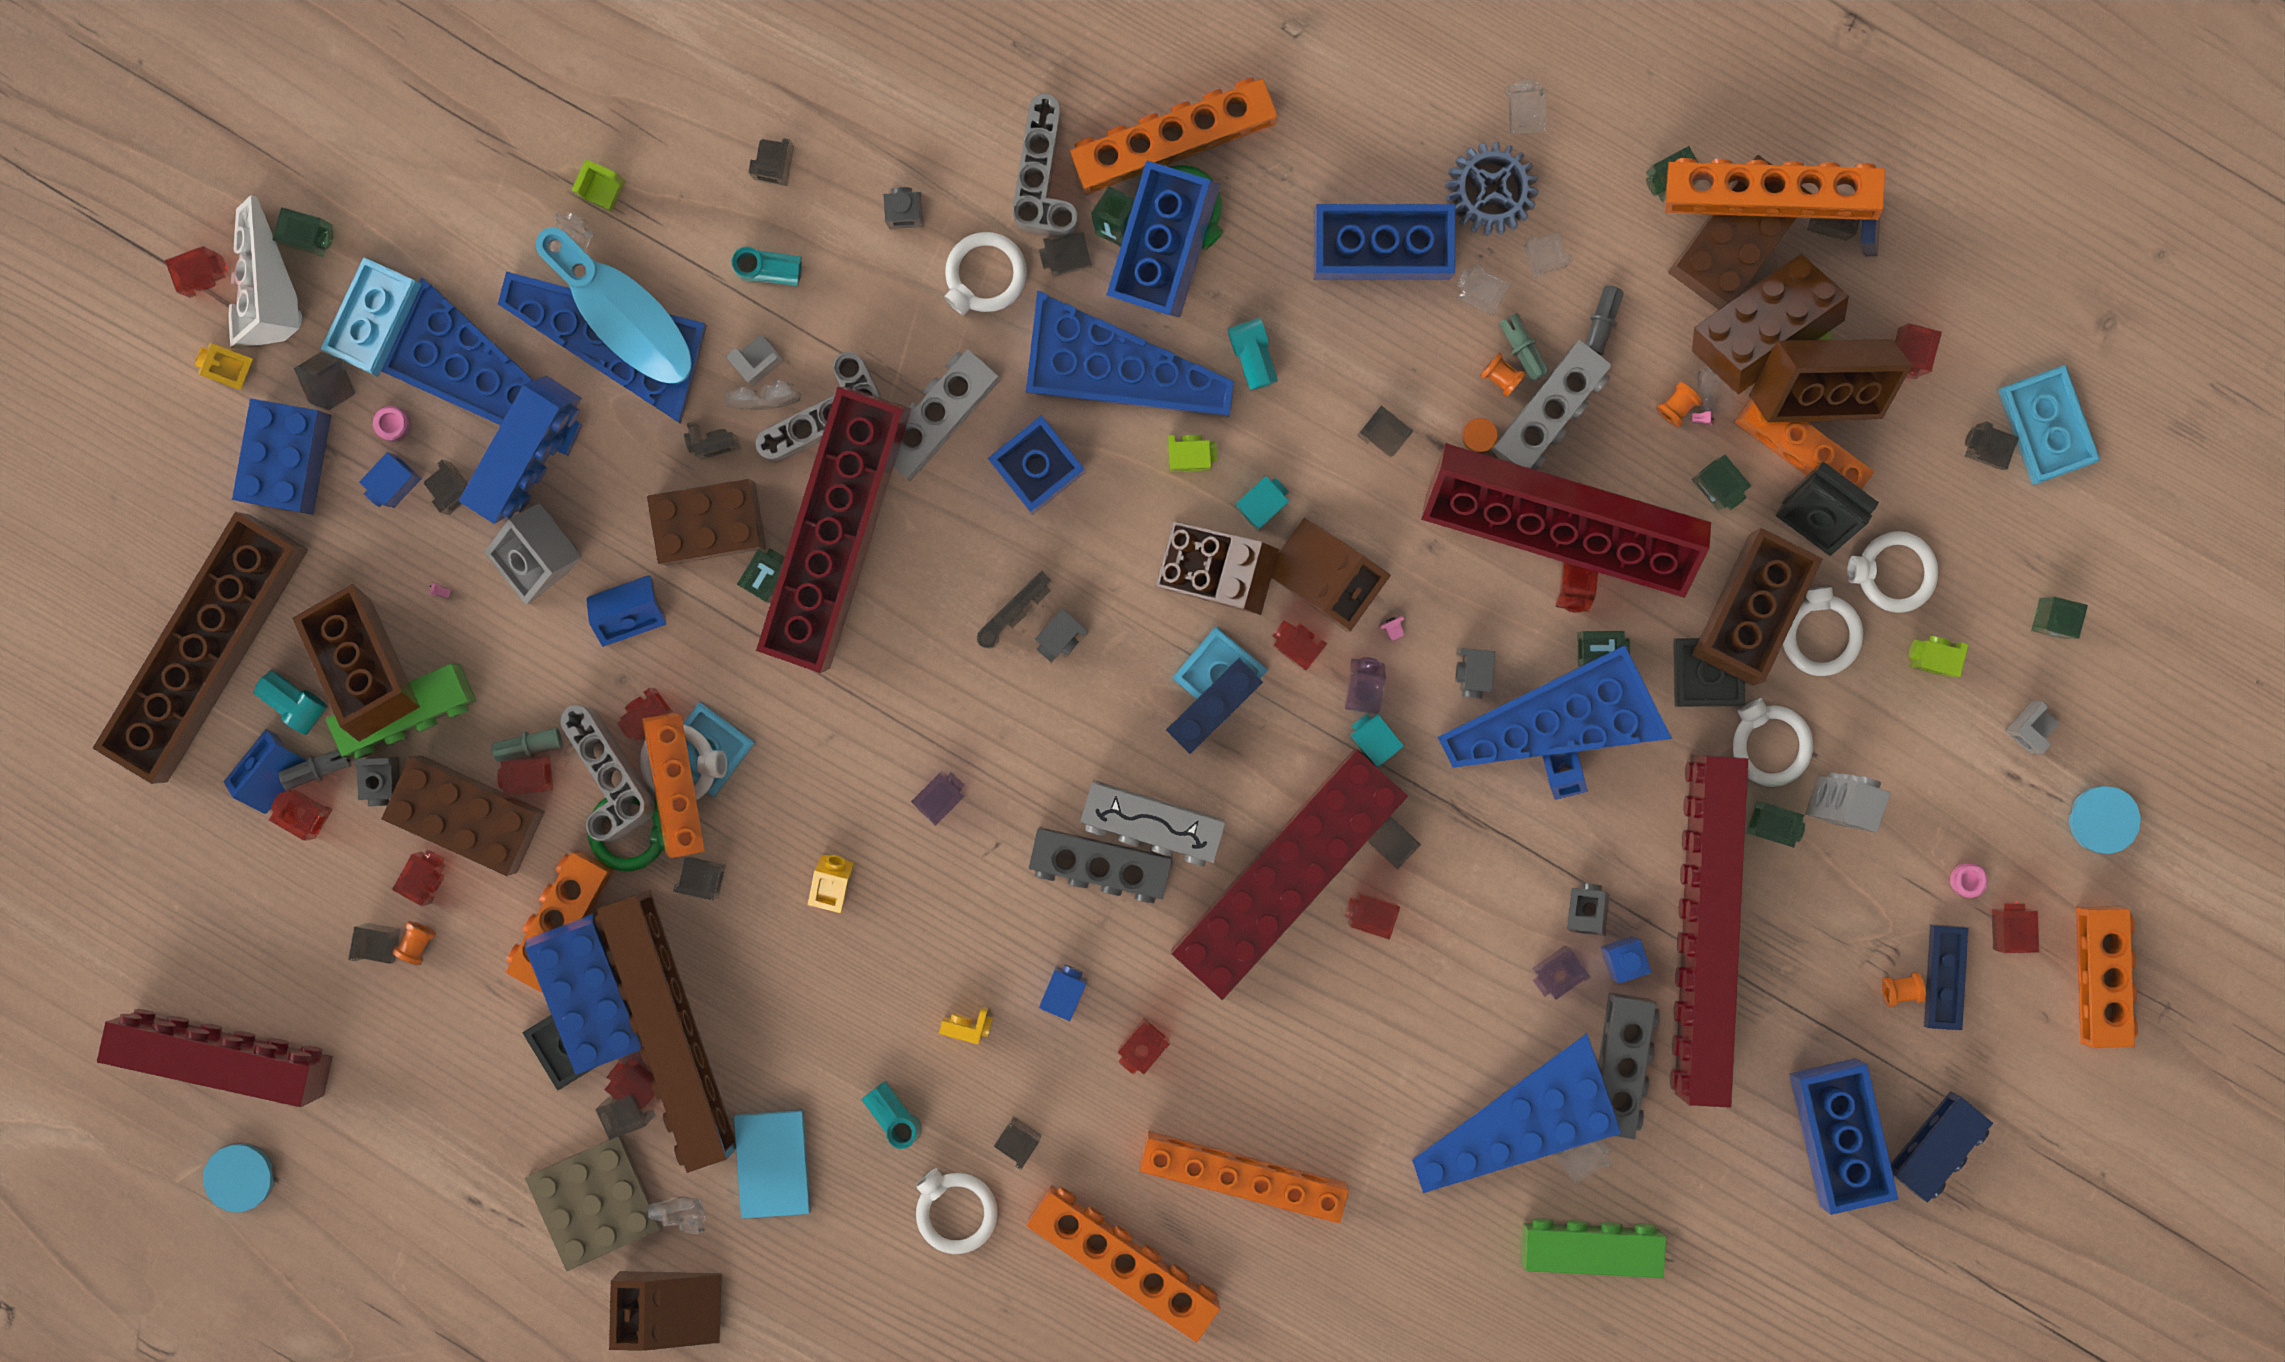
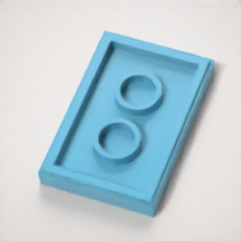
M363 257L320 349L379 377L422 284Z
M2066 365L1997 389L2032 485L2101 461Z
M804 1110L736 1114L734 1116L741 1219L809 1214L811 1208Z

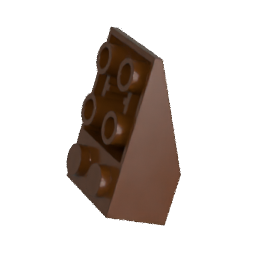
M1304 517L1278 553L1272 579L1343 630L1351 632L1391 575L1364 555Z
M1173 521L1155 587L1261 615L1279 549L1264 542Z
M619 1271L611 1280L609 1350L647 1351L719 1343L722 1273Z

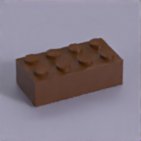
M1757 155L1752 159L1766 161L1760 155ZM1734 181L1730 189L1735 192H1743L1747 189V186L1741 181ZM1769 182L1764 185L1770 193H1779L1783 190L1782 186L1777 182ZM1800 186L1803 192H1805L1806 194H1812L1808 190ZM1710 215L1668 273L1720 310L1742 294L1797 217Z
M1800 254L1695 326L1692 352L1739 395L1756 383L1776 341L1818 340L1844 322L1849 295L1804 255Z
M1892 339L1776 341L1749 396L1767 422L1883 419L1913 365Z
M1759 528L1749 534L1692 656L1752 686L1765 682L1823 558L1763 528Z
M354 584L349 585L292 618L340 728L357 741H362L420 707L372 600Z
M419 755L409 756L381 820L500 874L509 876L518 872L545 811Z

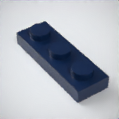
M1238 658L1166 731L1191 754L1263 681Z
M1930 924L1924 1027L1963 1029L1968 927Z

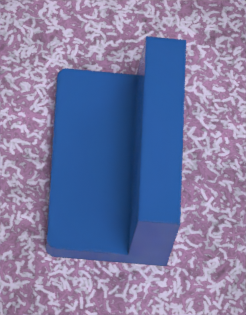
M649 575L586 598L589 624L602 647L667 624L666 616L655 597L653 580Z
M265 729L223 782L234 799L266 814L286 791L280 782L279 773L307 760L286 748L277 734Z

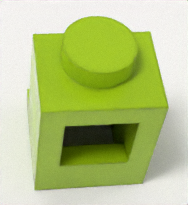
M1168 435L1169 472L1210 471L1211 462H1217L1216 441L1202 440V435L1182 436V441L1175 442V435Z
M1930 636L1929 641L1914 639L1909 649V659H1912L1910 668L1948 678H1960L1969 644L1961 642L1951 643V646H1949L1950 640L1936 636Z

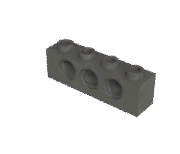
M1039 827L1028 869L1034 870V876L1041 879L1054 881L1055 876L1069 878V885L1088 888L1089 883L1101 885V892L1121 896L1123 890L1136 893L1134 898L1136 900L1155 903L1156 898L1163 899L1172 857ZM1061 850H1071L1075 854L1076 863L1072 867L1064 868L1058 864L1057 854ZM1096 857H1103L1109 862L1110 869L1104 875H1096L1090 869V862ZM1129 865H1137L1142 869L1143 877L1136 883H1130L1123 876L1124 869Z
M1609 993L1598 1065L1611 1103L1613 1097L1619 1092H1626L1628 1096L1624 1106L1620 1108L1613 1107L1621 1129V1134L1615 1136L1635 1139L1636 1130L1640 1131L1643 1126L1644 1112L1640 1110L1642 1096L1646 1097L1648 1093L1649 1077L1645 1076L1647 1063H1651L1653 1060L1654 1043L1650 1042L1652 1029H1657L1660 1012L1656 1008V1003L1648 998ZM1629 1024H1636L1638 1027L1637 1036L1632 1040H1625L1623 1037L1625 1027ZM1624 1058H1631L1633 1061L1632 1069L1626 1074H1619V1062Z

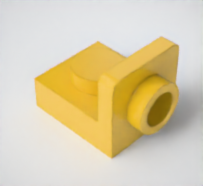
M209 342L207 348L200 347L194 366L199 367L198 375L241 391L253 359Z
M821 855L814 871L808 905L841 913L854 862L845 860L837 855Z
M982 1006L977 1025L970 1024L971 1018L959 1014H952L951 1018L944 1017L939 1034L979 1044L982 1036L988 1038L993 1018L987 1016L989 1008Z

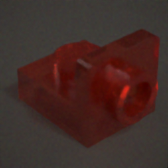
M1562 562L1560 592L1556 599V607L1563 608L1572 613L1589 612L1596 598L1598 572Z

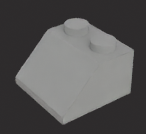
M540 503L510 518L484 551L525 605L531 603L568 574L582 557L575 545L568 540L555 523L553 517L546 512Z

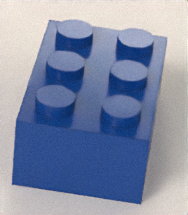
M250 398L232 500L314 515L331 414L314 409Z

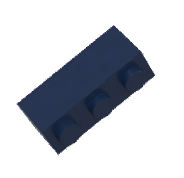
M1950 1091L1892 1161L1893 1177L1916 1196L1928 1203L1931 1198L1935 1199L1943 1192L1946 1186L1945 1181L1953 1172L1959 1171L1966 1164L1967 1155L1973 1147L1982 1144L1989 1135L1988 1129L1992 1126L1993 1122L1961 1096Z

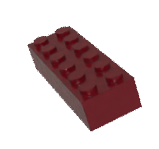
M135 1009L134 1013L120 1014V1017L105 1022L97 1063L296 1107H303L323 1097L325 1094L333 1056L322 1054V1049L318 1047L301 1046V1049L289 1047V1042L286 1040L270 1038L266 1042L255 1039L256 1035L250 1032L235 1031L234 1034L222 1032V1027L218 1025L201 1024V1027L189 1025V1020L186 1018L170 1016L166 1020L155 1017L156 1012L145 1009Z

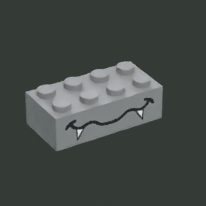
M1095 780L1091 784L1080 823L1086 824L1085 831L1100 836H1105L1106 831L1119 834L1118 841L1133 846H1138L1139 841L1152 844L1151 851L1170 857L1173 851L1185 854L1184 861L1203 867L1206 861L1214 863L1225 827L1224 819Z

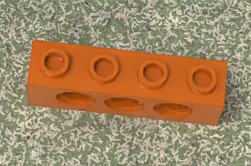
M1752 399L1748 401L1733 422L1806 476L1821 462H1825L1857 487L1863 489L1874 474L1872 469L1806 421L1767 422Z
M676 712L642 718L665 852L670 858L705 852L682 715Z
M580 850L573 851L570 855L565 854L556 868V872L559 873L553 885L548 884L540 896L539 902L543 904L537 915L532 914L523 928V932L526 935L520 945L515 944L506 959V962L510 963L505 973L539 992H542L525 950L526 939L557 928L550 919L553 910L562 913L564 916L563 925L589 916L614 872V869L609 868L599 860ZM570 880H574L580 885L581 893L578 898L571 897L567 892V884Z
M2119 906L2076 907L2080 1043L2091 1048L2135 1047L2134 1038L2138 1035V1023L2134 1017L2133 1003L2137 1000V989L2133 983L2132 969L2136 966V955L2131 947V935L2135 931L2134 918L2130 914V909ZM2110 934L2112 945L2105 951L2102 944L2103 939ZM2111 968L2113 979L2106 985L2104 974ZM2110 1003H2113L2115 1008L2114 1014L2107 1019L2105 1017V1009Z

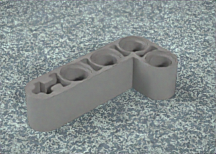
M1040 94L1034 97L1029 106L1014 197L1013 216L1017 226L1022 231L1067 238L1077 230V211L1069 202L1048 198L1061 123L1060 105L1052 95ZM1044 107H1049L1051 113L1047 115L1046 129L1041 128L1040 112H1043ZM1036 140H1045L1049 143V148L1046 152L1037 154L1030 149L1032 143ZM1032 173H1038L1044 178L1043 183L1036 188L1025 184L1027 176ZM1034 207L1038 210L1037 217L1032 221L1026 222L1022 220L1019 215L1023 208ZM1060 212H1066L1072 216L1071 223L1065 227L1057 226L1054 224L1053 219Z
M845 352L837 356L833 364V370L841 387L871 392L874 396L882 398L867 365L857 354ZM850 361L857 362L859 365L857 375L851 378L844 377L842 374L843 366ZM834 396L760 432L755 444L759 454L772 462H779L820 443L827 422V412L831 409ZM805 421L812 424L811 435L805 439H799L796 435L797 426ZM785 430H787L788 436L794 442L792 446L786 440L779 443L776 453L769 449L766 450L770 446L769 439L774 438L777 441L788 438L783 433Z
M580 705L567 707L561 716L562 729L608 800L606 804L595 810L588 817L586 822L587 832L595 840L616 842L648 821L655 811V803L600 715L595 710ZM580 716H585V718H584L582 721L580 720L579 717H580ZM582 723L585 729L579 728L578 725ZM598 742H602L604 745V752L600 758H596L594 755V747ZM616 770H620L622 781L618 786L614 787L611 781L612 775ZM637 798L640 802V810L636 815H632L629 805L633 799ZM609 817L612 822V828L605 835L602 832L601 825L603 820Z

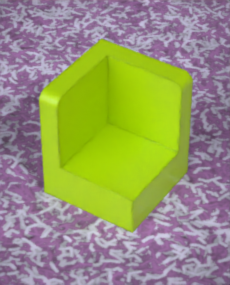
M585 159L572 187V191L581 199L612 212L626 181L618 173Z

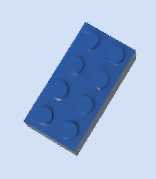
M1146 160L1106 296L1180 318L1221 184Z
M1316 204L1314 210V280H1450L1455 274V204Z
M547 375L524 384L461 495L459 502L493 524L504 518L510 519L517 511L521 513L532 497L528 492L533 483L538 484L548 469L544 464L549 455L554 456L564 441L560 437L566 426L570 427L577 419L580 410L576 407L582 398Z
M593 914L526 939L525 950L575 1075L640 1050L642 1047L640 1035L635 1034L631 1028L629 1015L632 1013L628 1002L623 1001L619 993V980L615 969L611 967L608 961L607 949L598 931Z
M1853 1058L1789 1073L1819 1206L1830 1215L1899 1200L1868 1065Z

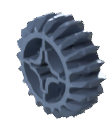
M1499 142L1493 143L1491 151H1488L1485 143H1480L1478 153L1470 147L1466 151L1467 159L1459 156L1455 161L1459 168H1450L1448 175L1455 180L1447 181L1445 188L1455 192L1447 195L1446 201L1448 203H1458L1455 205V215L1460 212L1464 214L1459 222L1462 226L1468 220L1474 222L1471 232L1476 233L1480 225H1483L1484 235L1489 236L1493 226H1495L1498 235H1503L1505 223L1511 230H1515L1518 227L1516 218L1524 222L1528 218V214L1524 209L1533 210L1536 205L1529 198L1536 197L1539 190L1529 187V185L1536 183L1538 177L1537 175L1527 176L1526 173L1533 168L1531 162L1523 166L1520 164L1524 157L1522 152L1518 153L1515 158L1510 155L1513 150L1512 145H1508L1504 152H1500ZM1482 164H1497L1503 168L1497 173H1488L1483 168L1479 170L1476 167ZM1511 174L1518 186L1517 202L1511 198L1512 194L1506 186V181ZM1467 175L1473 180L1472 184L1478 193L1477 198L1472 204L1465 191ZM1499 178H1502V180L1498 184V189L1496 190V192H1493L1491 195L1488 194V196L1484 200H1482V197L1486 193V188L1488 186H1491L1493 183L1495 184ZM1493 204L1500 209L1504 207L1508 211L1492 215L1483 213L1480 210L1486 205Z

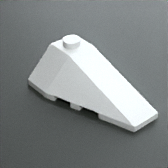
M250 195L236 209L233 250L235 253L240 254L235 272L231 274V284L237 285L236 305L229 304L228 317L231 348L283 342L300 328L302 322V314L298 310L297 295L257 196Z

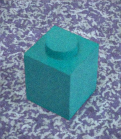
M1265 476L1235 504V507L1258 531L1288 504L1289 500L1285 496L1289 492L1277 478L1271 481Z
M1366 713L1351 725L1354 731L1349 736L1367 759L1377 768L1404 747L1379 714H1374L1370 717Z

